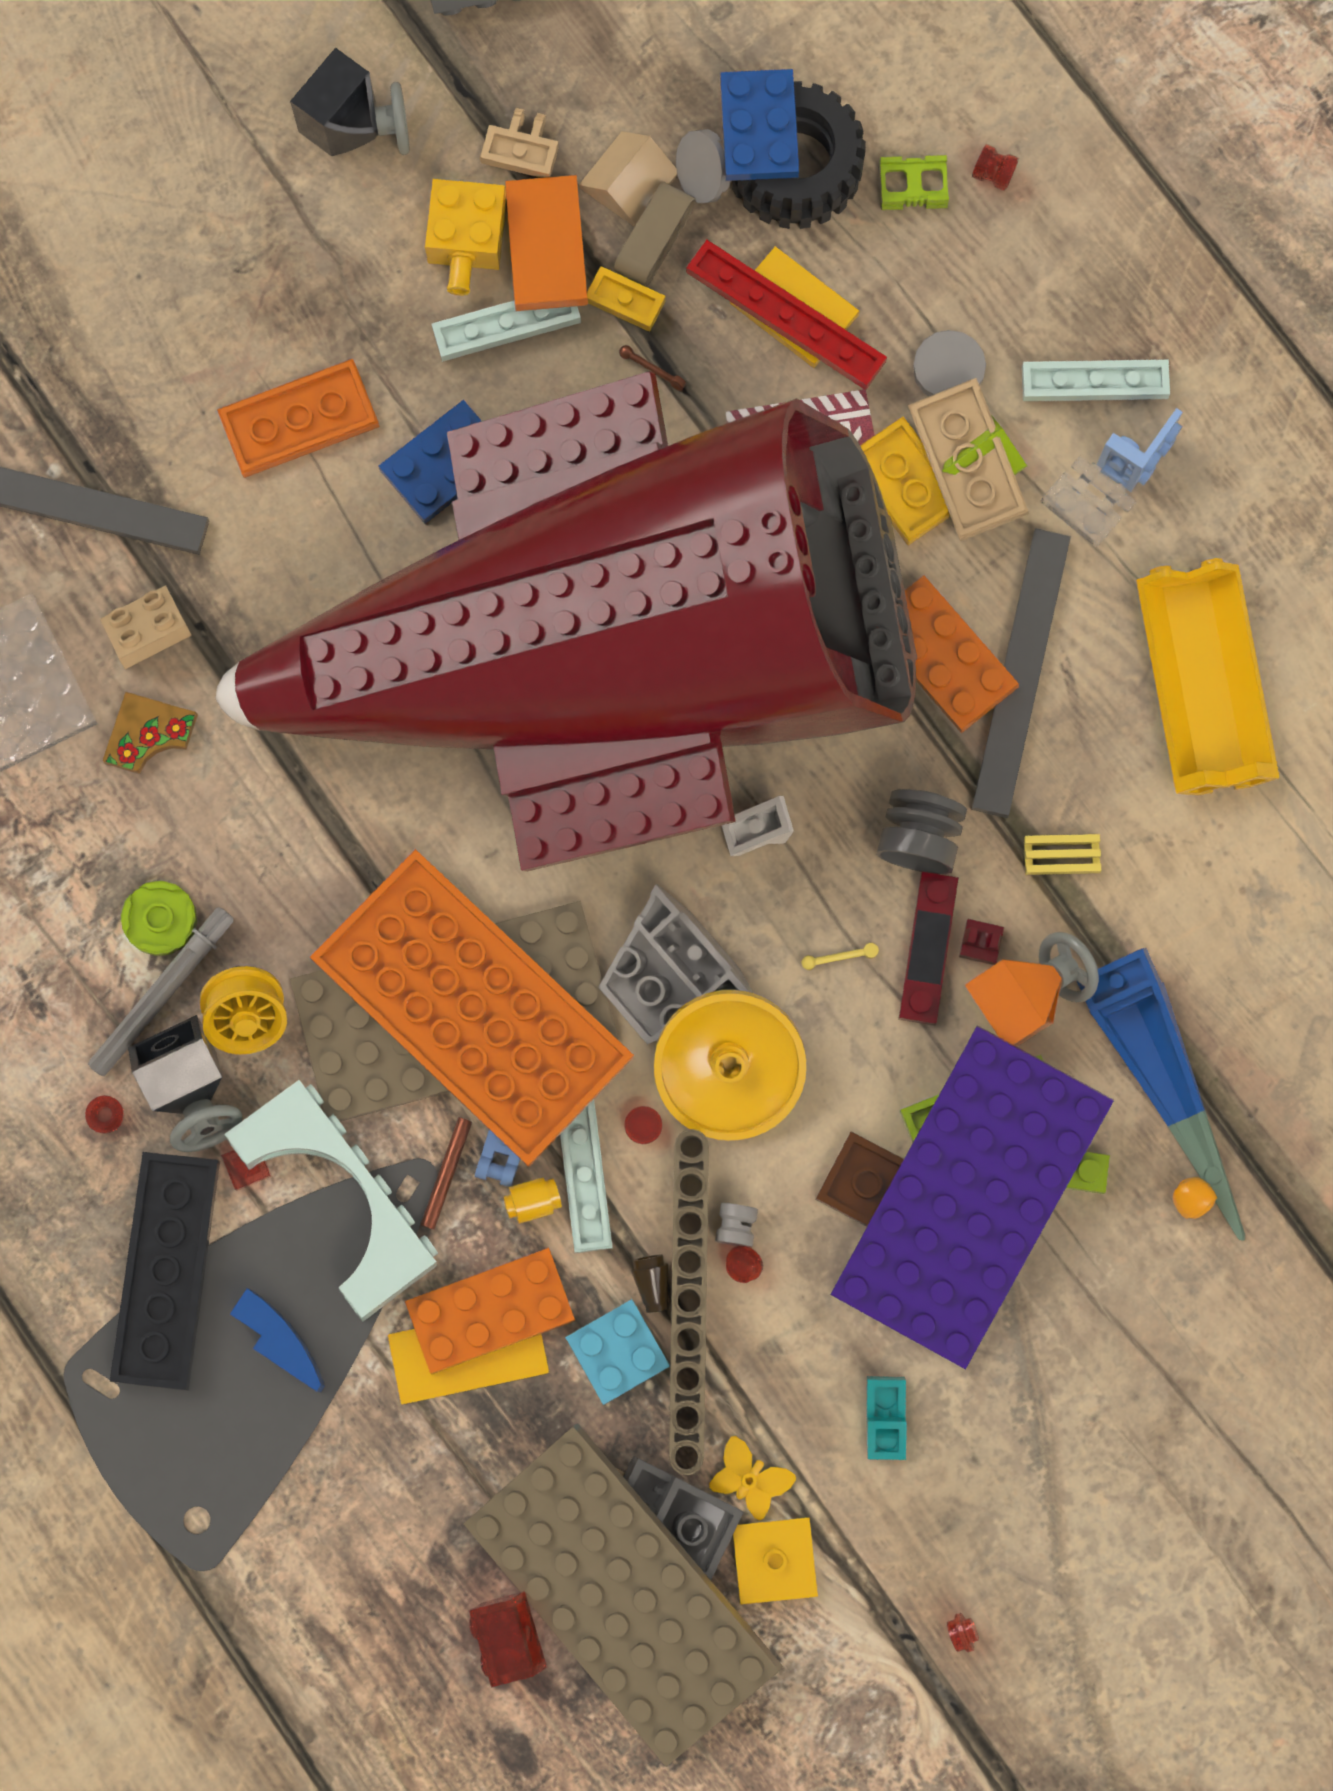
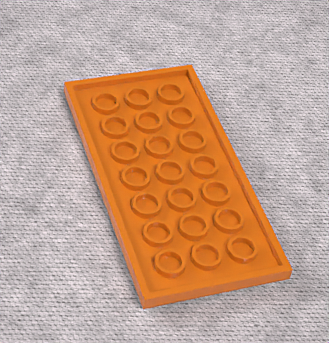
M416 849L310 956V959L528 1167L634 1058V1054Z

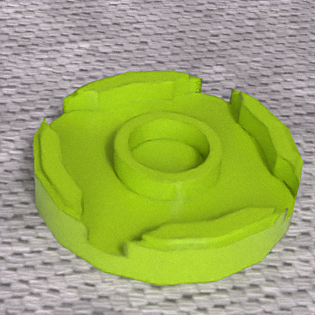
M165 881L147 882L125 900L121 912L122 930L129 942L141 952L154 956L171 955L184 948L194 935L192 930L197 925L196 907L190 896L176 884Z

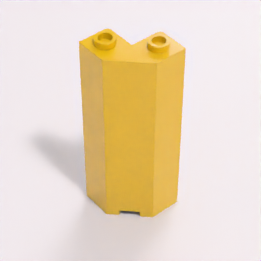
M1213 558L1201 562L1200 568L1190 572L1172 570L1171 566H1159L1149 571L1150 575L1137 579L1136 582L1176 794L1198 796L1211 794L1217 788L1234 786V790L1279 779L1280 776L1239 565L1223 562L1222 558Z

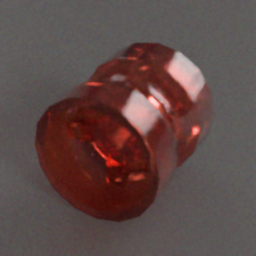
M985 144L973 170L972 178L981 182L985 180L991 181L995 188L1005 191L1014 174L1019 158L1011 154H999L995 147Z

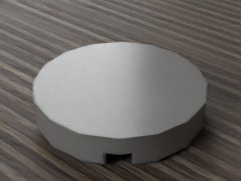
M709 129L689 131L682 137L676 154L677 176L681 187L685 193L696 198L697 203L718 201L722 198L720 197L722 192H726L730 185V181H726L724 148L722 149L721 144L718 142L721 141V138Z
M952 330L936 332L926 338L916 351L913 365L915 381L922 392L929 397L974 378H977L980 386L983 382L986 368L984 352L976 340L963 332Z

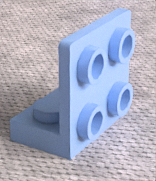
M1178 408L1175 409L1145 453L1139 450L1138 444L1126 436L1119 437L1113 433L1106 442L1095 469L1132 492L1138 482L1145 485L1155 471V466L1161 457H1165L1176 441V436L1183 427L1178 424L1183 412Z

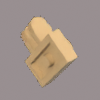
M516 108L509 129L489 125L480 155L482 164L540 178L551 177L559 149V142L542 138L546 115L537 113L533 121L531 135L520 132L525 120V110Z

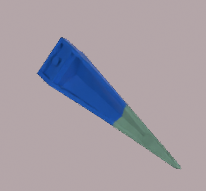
M1141 948L1099 968L1097 990L1085 1002L1091 1015L1135 1076L1200 1178L1208 1182L1217 1196L1216 1204L1237 1238L1243 1241L1245 1240V1232L1165 984L1161 982L1147 948ZM1077 981L1080 990H1083L1085 986Z

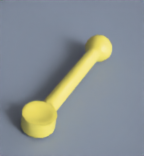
M868 943L863 949L816 958L807 955L802 959L801 964L804 969L811 970L819 964L860 956L872 959L877 956L879 949L876 944Z

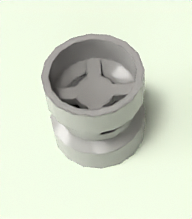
M721 1203L719 1215L722 1218V1225L717 1229L715 1242L752 1248L754 1235L751 1232V1227L757 1220L758 1209L738 1204Z

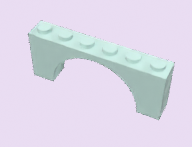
M298 1080L224 1135L249 1170L275 1157L291 1154H308L336 1163L351 1174L359 1183L371 1208V1236L361 1263L354 1273L339 1286V1290L363 1322L434 1269L437 1263L433 1257L438 1252L425 1235L419 1239L410 1226L415 1221L404 1206L400 1205L396 1208L387 1197L392 1191L379 1174L374 1178L365 1168L369 1160L357 1144L350 1148L342 1136L347 1132L337 1117L333 1114L328 1118L319 1107L324 1101L311 1084L305 1088L301 1081Z

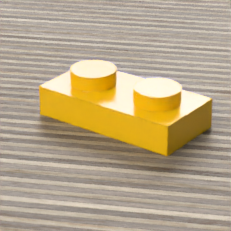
M600 266L587 291L588 304L649 332L666 302L665 295Z

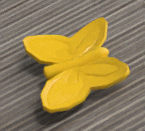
M731 1436L724 1448L723 1460L726 1467L716 1473L709 1483V1488L713 1492L723 1494L737 1491L736 1498L740 1500L745 1497L748 1510L755 1519L760 1521L765 1518L770 1508L771 1497L780 1496L788 1491L796 1481V1476L786 1468L770 1467L760 1473L764 1467V1462L756 1460L752 1467V1453L746 1442L737 1436Z

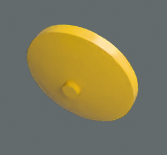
M741 990L714 991L696 997L684 1004L665 1024L655 1049V1082L659 1095L668 1111L688 1129L699 1130L705 1137L717 1140L748 1139L775 1127L796 1105L806 1079L805 1049L800 1033L793 1021L779 1006L770 1000Z

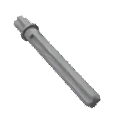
M218 907L198 931L195 928L192 930L195 934L186 943L184 948L89 1060L88 1065L92 1070L101 1076H105L212 948L214 950L217 949L215 943L233 923L234 919L229 913Z

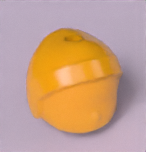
M1200 1177L1184 1179L1173 1192L1174 1206L1185 1219H1197L1203 1216L1214 1206L1217 1199L1216 1193L1210 1184Z

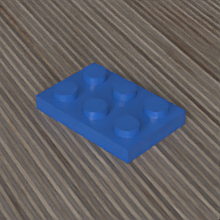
M793 69L720 72L726 181L799 178Z
M464 399L378 466L380 472L424 524L448 507L452 501L458 499L447 432L482 422Z

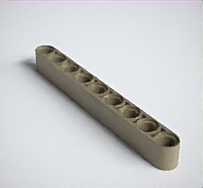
M694 1129L685 1130L680 1133L674 1145L669 1460L672 1468L683 1475L694 1474L703 1465L705 1430L709 1145L705 1135L699 1130ZM690 1138L698 1140L702 1145V1152L694 1158L686 1157L680 1149L683 1141ZM693 1176L699 1179L702 1184L701 1191L695 1196H687L682 1193L680 1183L684 1178ZM688 1214L697 1216L701 1221L700 1230L692 1235L685 1234L679 1227L681 1218ZM691 1252L699 1257L701 1266L696 1272L685 1273L680 1269L678 1261L683 1254ZM685 1291L695 1292L700 1298V1306L693 1312L683 1311L678 1305V1297L681 1293ZM690 1329L698 1334L700 1342L696 1349L685 1351L679 1347L677 1337L683 1330ZM684 1368L695 1370L699 1376V1383L692 1390H683L677 1384V1374ZM683 1407H691L698 1414V1423L692 1429H682L676 1423V1414ZM683 1446H690L697 1452V1463L690 1469L679 1467L675 1461L677 1450Z

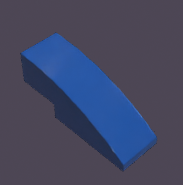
M247 1288L230 1315L261 1335L253 1349L315 1391L322 1392L325 1387L317 1364L303 1340L291 1324L270 1303L253 1290Z

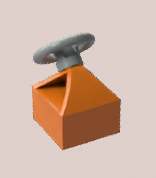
M1055 932L1049 934L1042 941L1039 949V964L1002 959L966 983L965 987L998 1037L1018 1047L1054 1023L1059 996L1071 1002H1084L1090 999L1097 990L1099 974L1093 955L1081 940L1065 932ZM1057 944L1059 955L1050 960L1051 948ZM1070 947L1082 959L1086 972L1079 968L1075 959L1072 958ZM1077 980L1085 988L1081 991H1073L1066 986Z

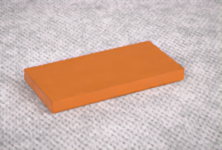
M577 175L505 181L515 310L525 311L588 305Z
M353 359L217 409L244 478L380 427Z

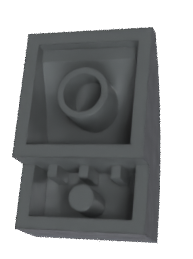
M633 1456L623 1477L711 1580L744 1511Z

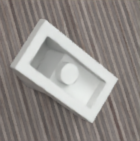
M777 796L735 814L736 822L722 825L730 856H740L767 844L786 843L794 832L784 796Z

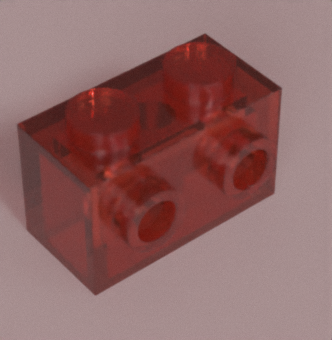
M525 1591L485 1601L469 1610L470 1631L473 1637L478 1640L482 1654L480 1658L481 1668L484 1675L489 1678L491 1688L534 1677L547 1668Z

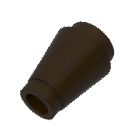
M651 1255L632 1260L634 1269L631 1270V1273L646 1308V1313L669 1309L668 1263H664L663 1255Z

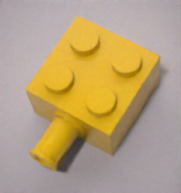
M441 179L432 180L425 251L428 264L450 265L449 282L447 285V292L450 294L465 296L470 293L469 286L472 268L500 269L507 206L505 185Z

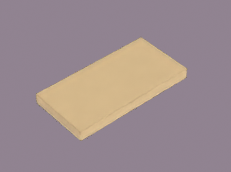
M977 378L908 405L960 541L1029 514L1000 437L996 436L993 438L996 448L983 456L978 448L976 451L979 459L968 467L963 468L957 462L955 466L960 472L956 475L942 472L945 461L953 456L954 462L957 460L960 451L975 446L970 442L988 429L990 434L995 431L994 421Z

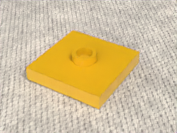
M810 1517L737 1525L733 1533L740 1605L818 1597Z

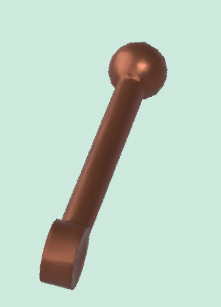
M623 345L620 348L619 354L623 359L635 361L670 382L671 386L678 391H682L685 387L686 382L683 378L672 376L635 354L631 346Z

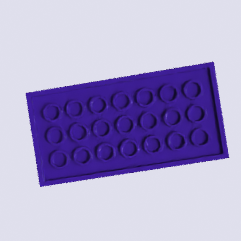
M977 1025L830 1295L966 1370L1112 1106L1114 1099Z

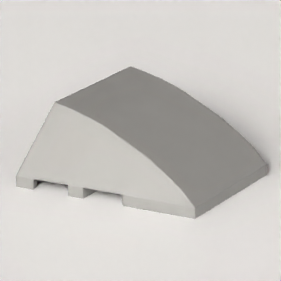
M658 884L654 886L650 894L651 897L641 915H638L632 931L623 947H620L598 987L647 1044L657 1041L671 1016L684 1004L696 997L720 990H741L753 993L740 968L697 918Z

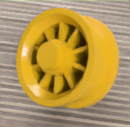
M234 966L219 972L204 985L200 994V1009L203 1015L202 1025L205 1037L214 1047L231 1054H252L267 1049L280 1039L287 1026V1014L283 1005L284 995L282 986L276 977L260 968Z

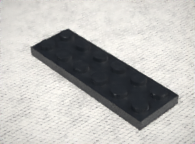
M142 1152L110 1382L189 1391L220 1167L219 1160Z

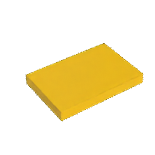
M776 246L755 269L756 272L845 330L859 316L860 311ZM730 302L733 307L811 367L815 368L820 362L819 359Z
M904 416L860 445L875 475L888 515L891 516L892 525L908 546L951 517L923 443Z

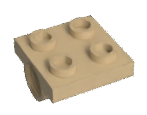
M166 585L157 590L150 591L142 598L124 607L116 608L110 614L100 618L124 669L192 636Z

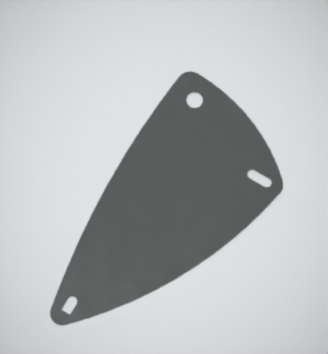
M418 1158L370 1171L369 1173L373 1178L379 1174L389 1186L392 1193L387 1197L396 1208L403 1205L411 1215L415 1223L410 1227L417 1234L438 1176L435 1166L426 1159ZM409 1175L420 1183L408 1201L400 1202L396 1198V1192L405 1177ZM354 1177L314 1191L280 1206L209 1245L189 1391L115 1383L118 1385L120 1392L116 1398L110 1399L83 1381L82 1374L87 1369H93L110 1380L119 1313L84 1344L65 1366L63 1375L70 1406L85 1445L102 1477L135 1521L164 1549L193 1570L208 1571L215 1568L256 1517L317 1427L345 1380L382 1308L362 1322L339 1290V1286L354 1273L361 1263L369 1245L372 1229V1214L368 1199ZM247 1288L253 1290L270 1303L291 1324L303 1340L317 1364L325 1387L322 1392L315 1391L253 1349L261 1335L230 1315ZM193 1507H202L210 1515V1525L201 1534H192L184 1526V1516Z

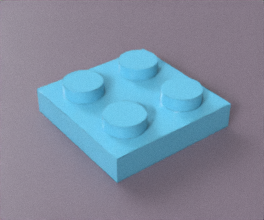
M632 1299L565 1337L603 1405L670 1367Z

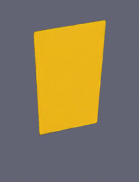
M415 1329L388 1335L401 1404L549 1373L542 1334L432 1375L426 1364Z

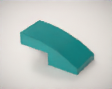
M867 1376V1459L906 1460L905 1377Z

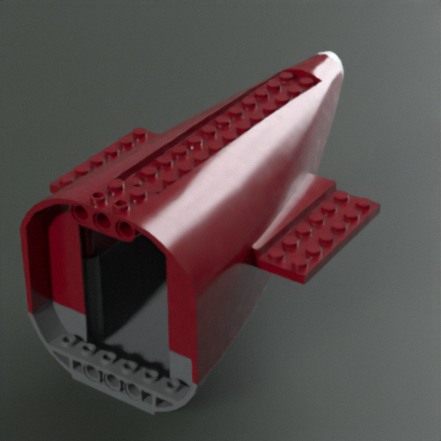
M648 371L447 432L458 500L452 501L458 541L369 586L239 661L223 675L216 691V700L220 708L232 720L257 730L421 747L494 750L501 795L508 796L520 869L521 871L528 872L736 822L723 747L763 745L836 736L904 723L910 716L914 704L916 691L915 660H917V654L891 516L888 515L880 488L867 457L851 431L796 398L701 432L668 446L656 374Z

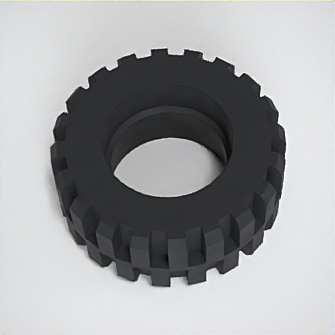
M794 81L797 133L805 134L818 140L829 153V163L817 174L806 178L732 181V190L737 198L741 199L744 197L743 207L750 213H754L756 210L760 212V220L770 224L773 219L779 221V227L790 229V223H799L800 229L811 228V221L818 220L819 224L829 221L832 211L840 214L847 207V201L854 198L862 177L866 141L863 140L864 130L861 122L855 120L856 112L850 104L841 105L840 95L834 91H831L828 95L823 92V86L815 83L812 84L811 88L802 87V81Z

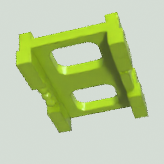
M947 155L925 156L924 160H921V158H906V160H902V156L880 157L881 210H903V204L906 207H910L911 204L913 207H916L917 204L922 207L926 204V209L948 208ZM924 171H940L942 173L943 188L939 191L923 190L921 173ZM888 172H904L907 177V190L904 192H889L886 189L885 175Z

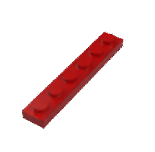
M707 239L686 267L687 274L864 390H867L887 361V356Z

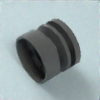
M911 789L893 790L889 799V804L893 808L887 809L885 817L900 827L882 829L876 855L884 861L906 869L934 874L952 873L958 846L944 837L961 835L963 826L958 822L965 820L967 808L955 800L928 791Z

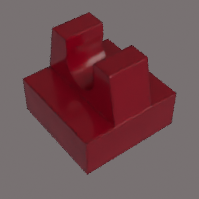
M967 919L959 957L995 965L998 959L1004 927Z

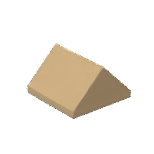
M621 131L581 181L579 188L635 227L662 182L671 185L675 180L677 168L650 136Z

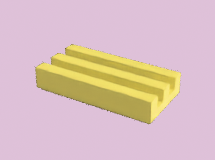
M1100 834L1025 836V875L1100 873L1102 871L1100 863L1101 850L1099 849ZM1091 845V849L1032 850V846ZM1091 858L1092 864L1033 865V859Z

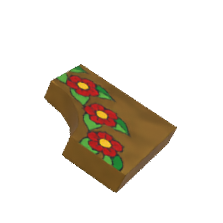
M125 692L102 761L104 764L140 774L146 762L158 752L171 748L187 749L198 714L191 710Z

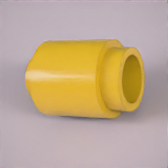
M542 1177L508 1187L510 1195L503 1197L509 1219L516 1217L518 1224L554 1214L553 1210L562 1208L554 1178L545 1180Z

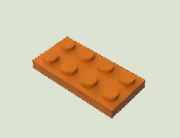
M923 575L905 590L917 660H915L916 681L962 734L1019 688V683Z
M549 1248L405 1301L431 1375L575 1321Z

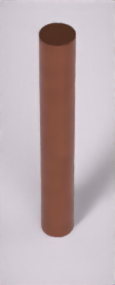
M461 1117L457 1119L422 1218L421 1226L435 1230L472 1121Z

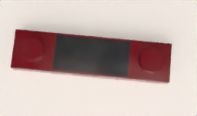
M921 872L898 1020L933 1026L937 1024L959 877Z

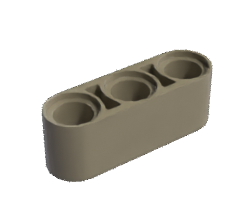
M662 182L621 249L614 265V271L647 287L691 215L696 198L666 182Z

